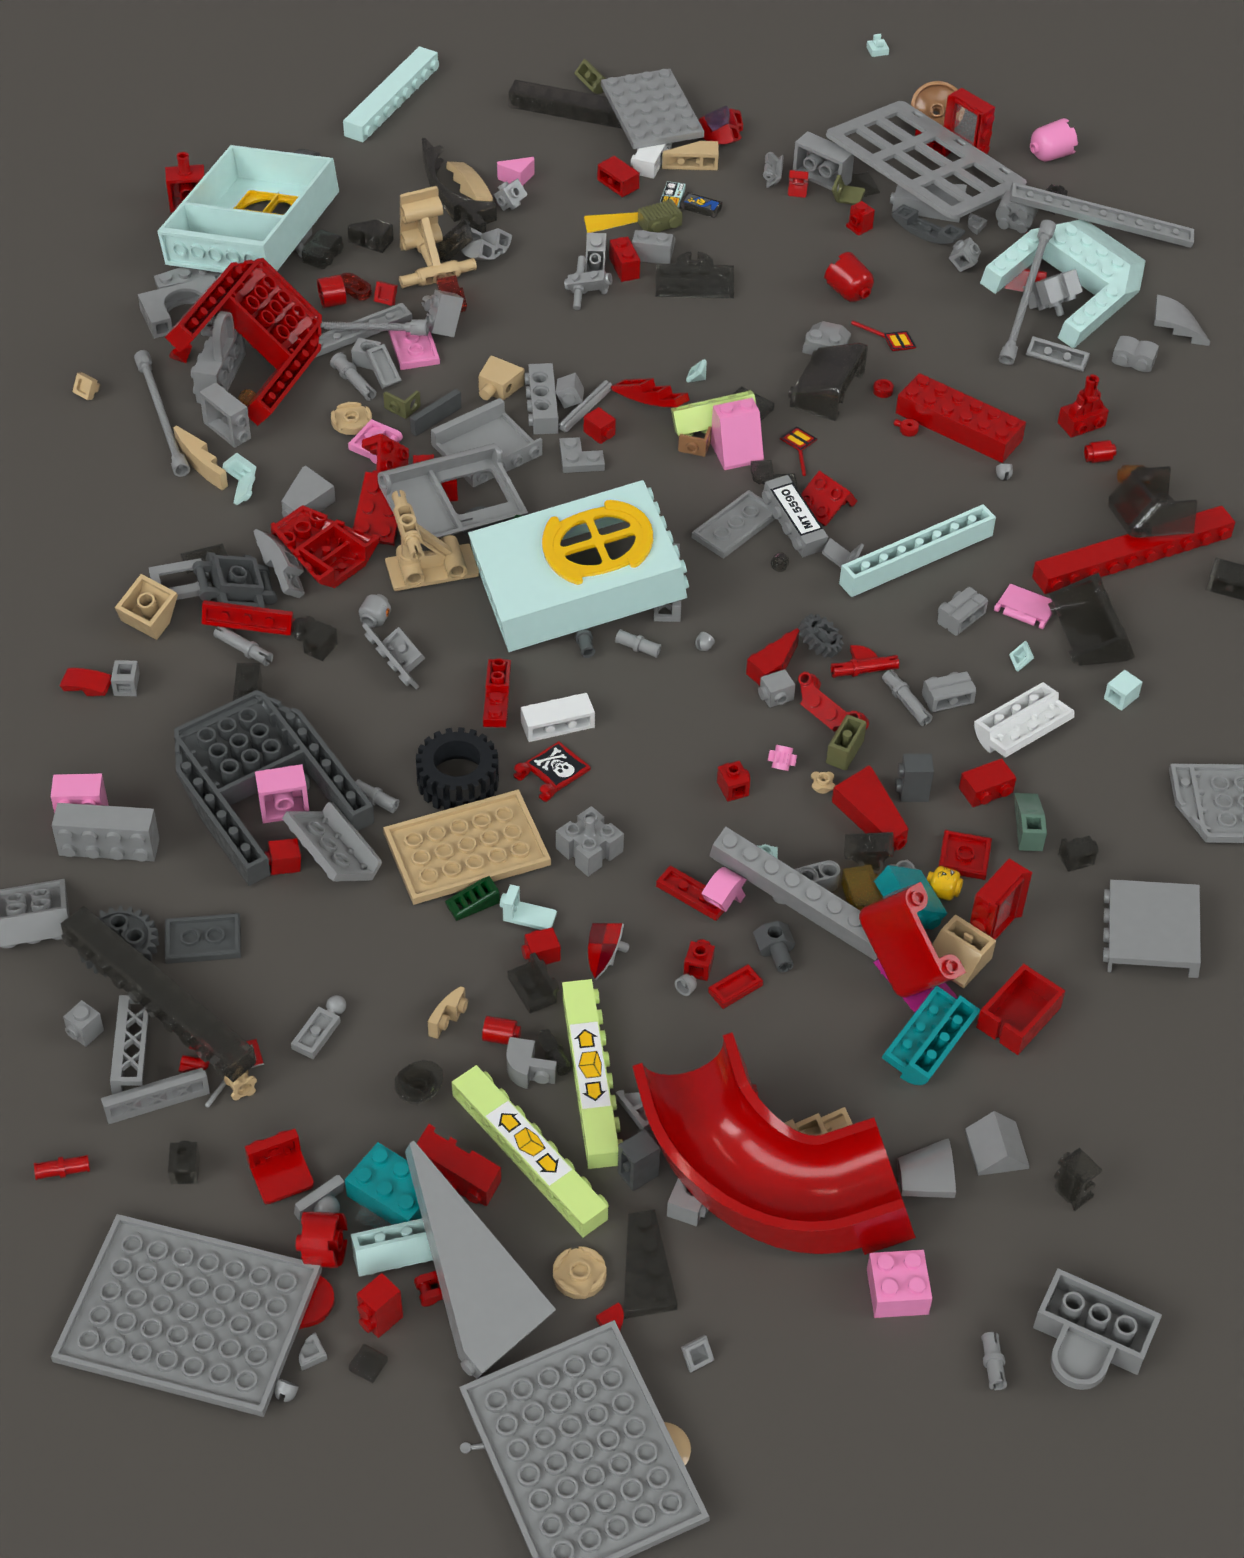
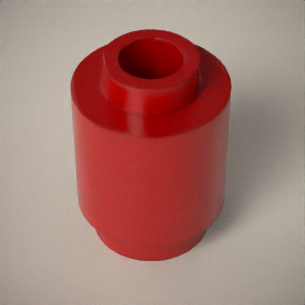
M1111 440L1091 442L1089 445L1084 446L1085 460L1092 463L1112 461L1113 456H1116V446L1112 444Z

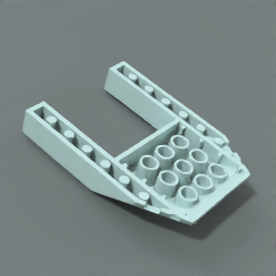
M1081 219L1056 224L1054 235L1046 244L1042 257L1043 260L1062 273L1076 269L1081 286L1095 295L1064 321L1058 339L1071 348H1075L1140 291L1146 260L1089 221ZM1039 228L1031 229L989 263L985 268L980 284L996 294L1024 269L1029 267L1033 263L1039 244V239L1037 238Z

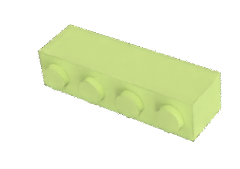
M750 390L671 408L675 432L678 436L680 434L693 436V432L698 431L706 433L708 427H712L714 405L753 398L756 403L755 395Z

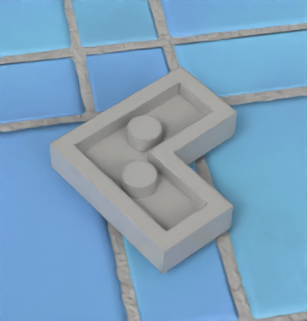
M580 437L559 438L563 473L605 471L603 450L582 451Z

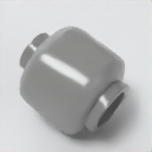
M381 594L368 595L358 610L361 622L363 624L366 623L371 628L382 626L391 612V605L388 599Z

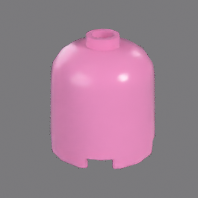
M1059 119L1039 127L1033 132L1030 150L1039 160L1048 162L1075 153L1074 146L1078 145L1077 135L1074 127L1070 128L1067 124L1069 122L1068 119Z

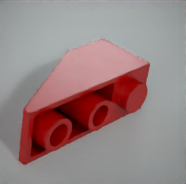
M796 628L790 633L784 634L782 638L774 643H769L761 651L753 653L747 659L746 674L760 686L761 677L784 669L786 670L798 646L800 630Z

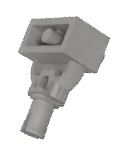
M436 289L433 295L424 296L422 300L425 302H421L424 310L429 312L426 314V319L429 322V331L434 334L454 337L464 298L455 293Z

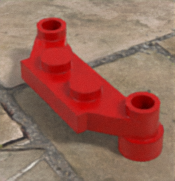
M802 672L799 675L798 681L802 693V702L800 704L831 730L836 732L846 715L866 721V729L868 728L869 719L863 713L857 711L846 712L819 690L821 682L814 674Z

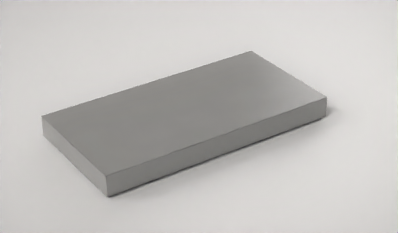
M748 490L692 532L691 538L724 559L773 522L775 518L769 505L762 498Z

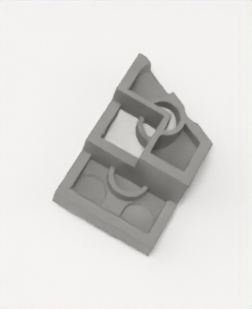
M1157 295L1154 326L1173 328L1172 335L1191 337V344L1210 345L1209 338L1192 313L1184 305L1172 298Z
M949 1139L941 1140L897 1158L898 1184H901V1196L955 1198V1172Z

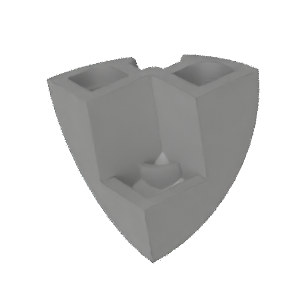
M469 226L458 230L460 250L465 256L476 260L496 259L507 251L512 240L511 234L499 228L485 233H481Z

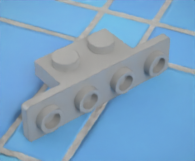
M364 623L362 626L367 631L364 634L365 637L372 644L377 643L378 646L375 649L383 658L388 657L390 659L387 662L388 665L395 672L400 671L401 674L398 677L406 686L411 684L415 689H418L420 686L409 672L425 659L423 654L400 627L382 641L374 630Z

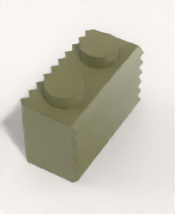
M670 199L666 202L663 201L659 204L656 203L639 208L638 224L643 230L659 233L681 226L682 212L674 201Z
M851 715L845 716L827 746V764L842 770H848L853 757H855L862 742H864L866 721Z

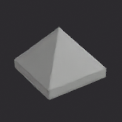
M706 1335L681 1347L690 1373L714 1361Z

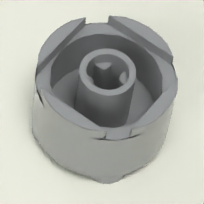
M1006 191L996 210L998 226L1001 229L1010 228L1017 230L1019 233H1026L1031 227L1039 209L1009 201L1010 191Z

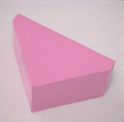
M534 157L497 162V178L503 182L507 181L508 184L519 179L523 186L534 175Z

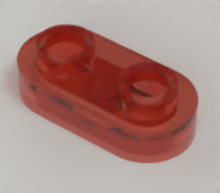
M353 273L341 274L347 294L358 300H366L372 295L371 285Z

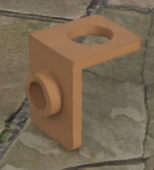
M708 427L704 439L680 434L678 451L705 457L711 443L712 427Z

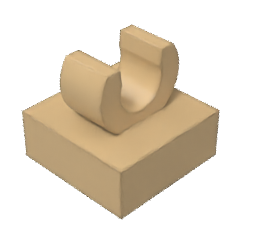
M83 372L77 373L72 392L86 400H93L94 394L99 391L100 384L97 383L98 380Z

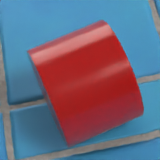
M340 274L317 279L319 299L323 308L346 304V292Z

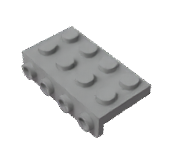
M328 802L323 811H286L282 818L289 826L290 831L301 841L302 846L314 857L315 862L327 873L329 879L335 882L373 880L382 861L335 803Z

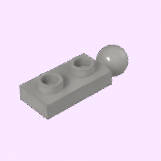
M333 995L327 1000V1010L318 1006L292 1041L291 1049L314 1059L341 1023L340 1016L338 1015L346 1010L347 1004L345 999L340 995Z

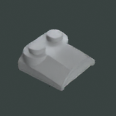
M825 321L814 324L810 331L806 333L802 353L841 361L851 333L839 324Z

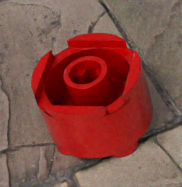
M303 1212L301 1217L302 1234H298L296 1237V1251H301L303 1264L321 1265L322 1268H339V1266H342L347 1250V1239H343L342 1230L348 1231L344 1213Z

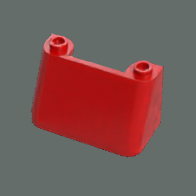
M921 882L896 890L865 906L859 914L860 923L893 990L897 995L905 998L956 979L966 973L961 961L955 955L948 954L940 958L938 957L917 915V912L923 910L928 903V896Z

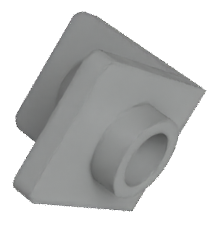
M830 538L827 540L822 554L841 568V565L859 558L864 544L861 543L852 552H849Z

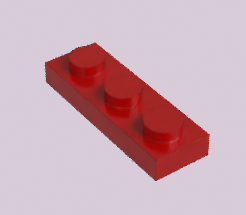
M671 865L656 881V887L715 921L725 912L704 899L701 893L706 885Z

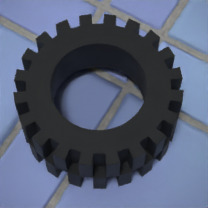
M458 727V732H452V728L445 729V734H441L440 731L435 732L434 739L428 736L424 740L425 746L420 744L418 754L416 753L417 786L420 795L424 794V800L427 803L432 801L434 808L439 809L442 805L444 810L494 796V790L497 791L499 781L497 749H494V743L491 740L487 742L486 735L482 733L478 737L477 731L473 729L466 733L463 727ZM452 759H465L479 765L470 774L457 777L445 775L436 768L439 764Z

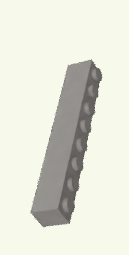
M727 827L723 829L713 843L709 857L744 877L747 881L876 961L878 957L859 920L860 910Z

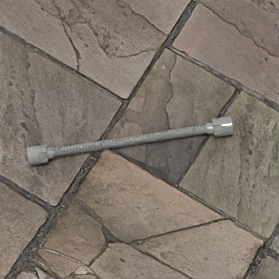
M1051 220L1041 221L1037 235L1039 244L1009 340L1002 347L999 355V361L1005 365H1012L1017 355L1018 347L1016 346V341L1046 244L1055 232L1056 224Z
M427 319L412 320L402 324L371 322H322L320 324L322 330H397L410 332V335L428 336L429 322Z
M140 350L134 355V360L138 370L144 373L171 450L172 470L178 477L186 476L190 472V467L185 455L179 451L152 374L150 353L146 350Z

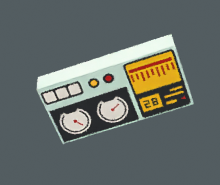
M667 181L660 202L672 199L679 208L686 184Z

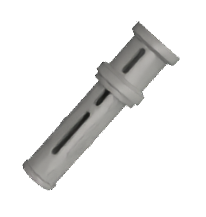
M344 353L335 354L330 360V366L333 369H337L343 379H348L367 401H370V398L374 399L377 393L376 390L356 371V366L347 360Z

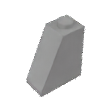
M305 465L281 501L283 517H286L302 505L321 512L336 502L334 485Z

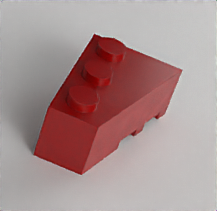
M428 1124L417 1145L459 1195L466 1197L472 1203H480L487 1206L501 1183V1167L473 1150L470 1154L456 1146L457 1140L451 1136L449 1140H446L434 1132L436 1127Z

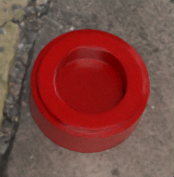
M879 379L874 382L873 393L877 397L888 398L893 394L894 385L891 381Z

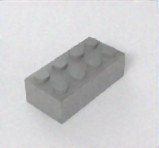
M57 803L52 822L59 856L137 860L140 862L155 861L160 837L154 809Z

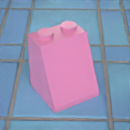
M753 398L713 406L711 445L724 470L764 462L760 411Z

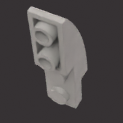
M255 529L253 532L261 551L262 559L265 565L274 567V572L278 577L282 592L293 597H302L305 592L299 576L304 572L300 561L279 537Z

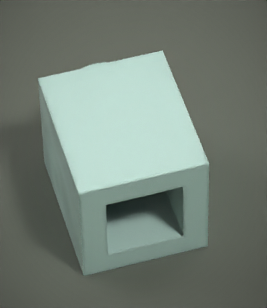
M1124 670L1107 684L1104 699L1122 711L1139 697L1142 681Z

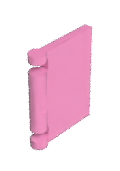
M1009 584L998 603H996L994 611L999 612L1001 607L1005 608L1003 611L1004 615L1032 626L1036 624V621H1039V628L1044 629L1059 602Z

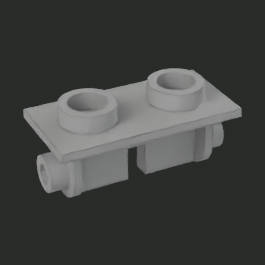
M768 152L765 155L766 164L763 177L767 180L766 188L777 184L782 179L783 155L779 158L773 152Z

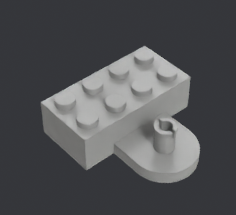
M220 311L216 316L214 324L207 323L201 330L202 336L210 337L205 341L202 353H199L197 363L191 369V378L194 381L193 394H196L197 403L201 404L199 392L215 382L228 391L246 355L244 337L235 330L233 316L230 312Z
M1058 1268L1039 1308L1033 1328L1057 1339L1050 1359L1051 1368L1055 1376L1068 1387L1085 1390L1091 1389L1102 1382L1110 1363L1138 1375L1162 1314Z

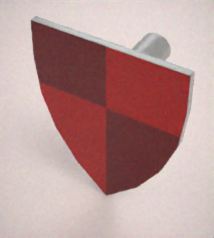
M592 923L588 943V960L590 970L596 980L605 972L608 966H613L617 950L625 953L629 950V944L620 941L624 928L623 923Z

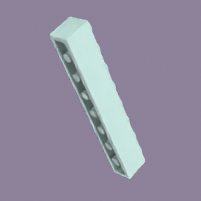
M419 46L343 120L344 136L360 142H364L438 69V52Z
M982 504L841 565L839 584L851 597H854L993 536L996 517Z

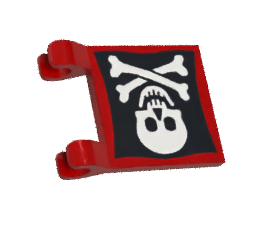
M558 741L527 762L516 764L514 767L516 773L513 776L521 781L532 771L546 783L540 787L542 794L539 795V798L547 802L557 791L590 771L591 767Z

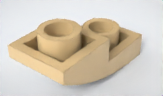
M460 986L452 991L436 1007L428 1020V1034L430 1037L438 1039L442 1030L447 1029L449 1020L457 1022L460 1014L465 1013L468 999L465 998L464 987Z

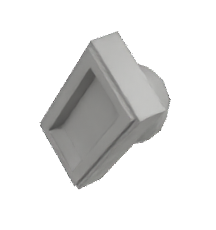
M334 1176L295 1203L294 1215L299 1221L303 1212L339 1213L340 1204L335 1196L343 1192L345 1182L341 1176Z

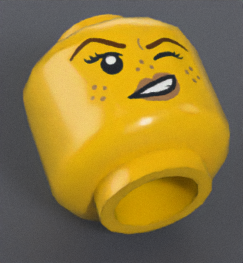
M939 866L934 872L930 871L927 877L938 898L950 901L954 897L959 896L963 879L960 878L958 871Z

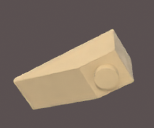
M698 141L663 151L662 169L718 170V141Z

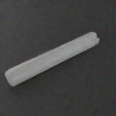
M604 380L582 403L578 404L559 422V430H562L564 433L568 432L611 391L612 383Z

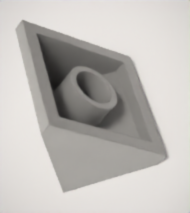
M993 1111L965 1128L978 1176L1029 1169L1030 1166L1016 1121Z

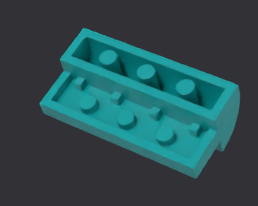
M936 986L885 1051L882 1059L902 1072L900 1078L914 1085L926 1084L979 1014L980 1009L961 995L958 999H955L939 986Z

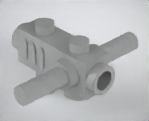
M578 256L577 271L574 274L568 275V278L564 280L565 289L571 290L574 293V310L581 309L582 294L594 290H599L601 294H606L609 285H612L613 281L611 273H606L605 270L584 273L585 256Z

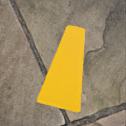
M638 212L584 216L587 233L638 222Z

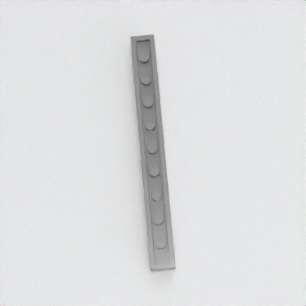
M1015 182L1010 187L1009 201L1189 248L1194 244L1193 228Z

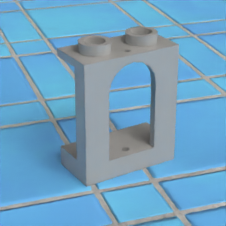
M199 558L148 567L150 579L161 584V575L192 571L193 563L202 560ZM205 572L207 580L210 579L209 572ZM198 581L192 584L169 588L177 592V600L200 596Z

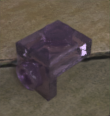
M727 105L705 115V120L712 131L729 124L730 110Z

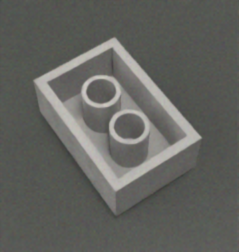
M808 131L795 142L793 170L809 172V181L829 190H832L837 175H841L844 185L849 186L851 184L854 163L853 154L838 144Z

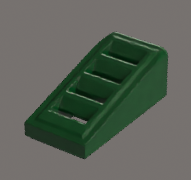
M487 876L445 901V904L455 920L458 921L499 904L500 892L491 877ZM469 899L471 904L469 905L466 900ZM461 903L463 909L460 910L457 904Z

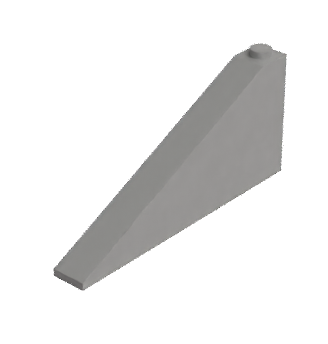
M413 1140L408 1145L405 1154L458 1358L462 1361L460 1364L463 1370L469 1376L473 1375L477 1380L548 1319L556 1309Z

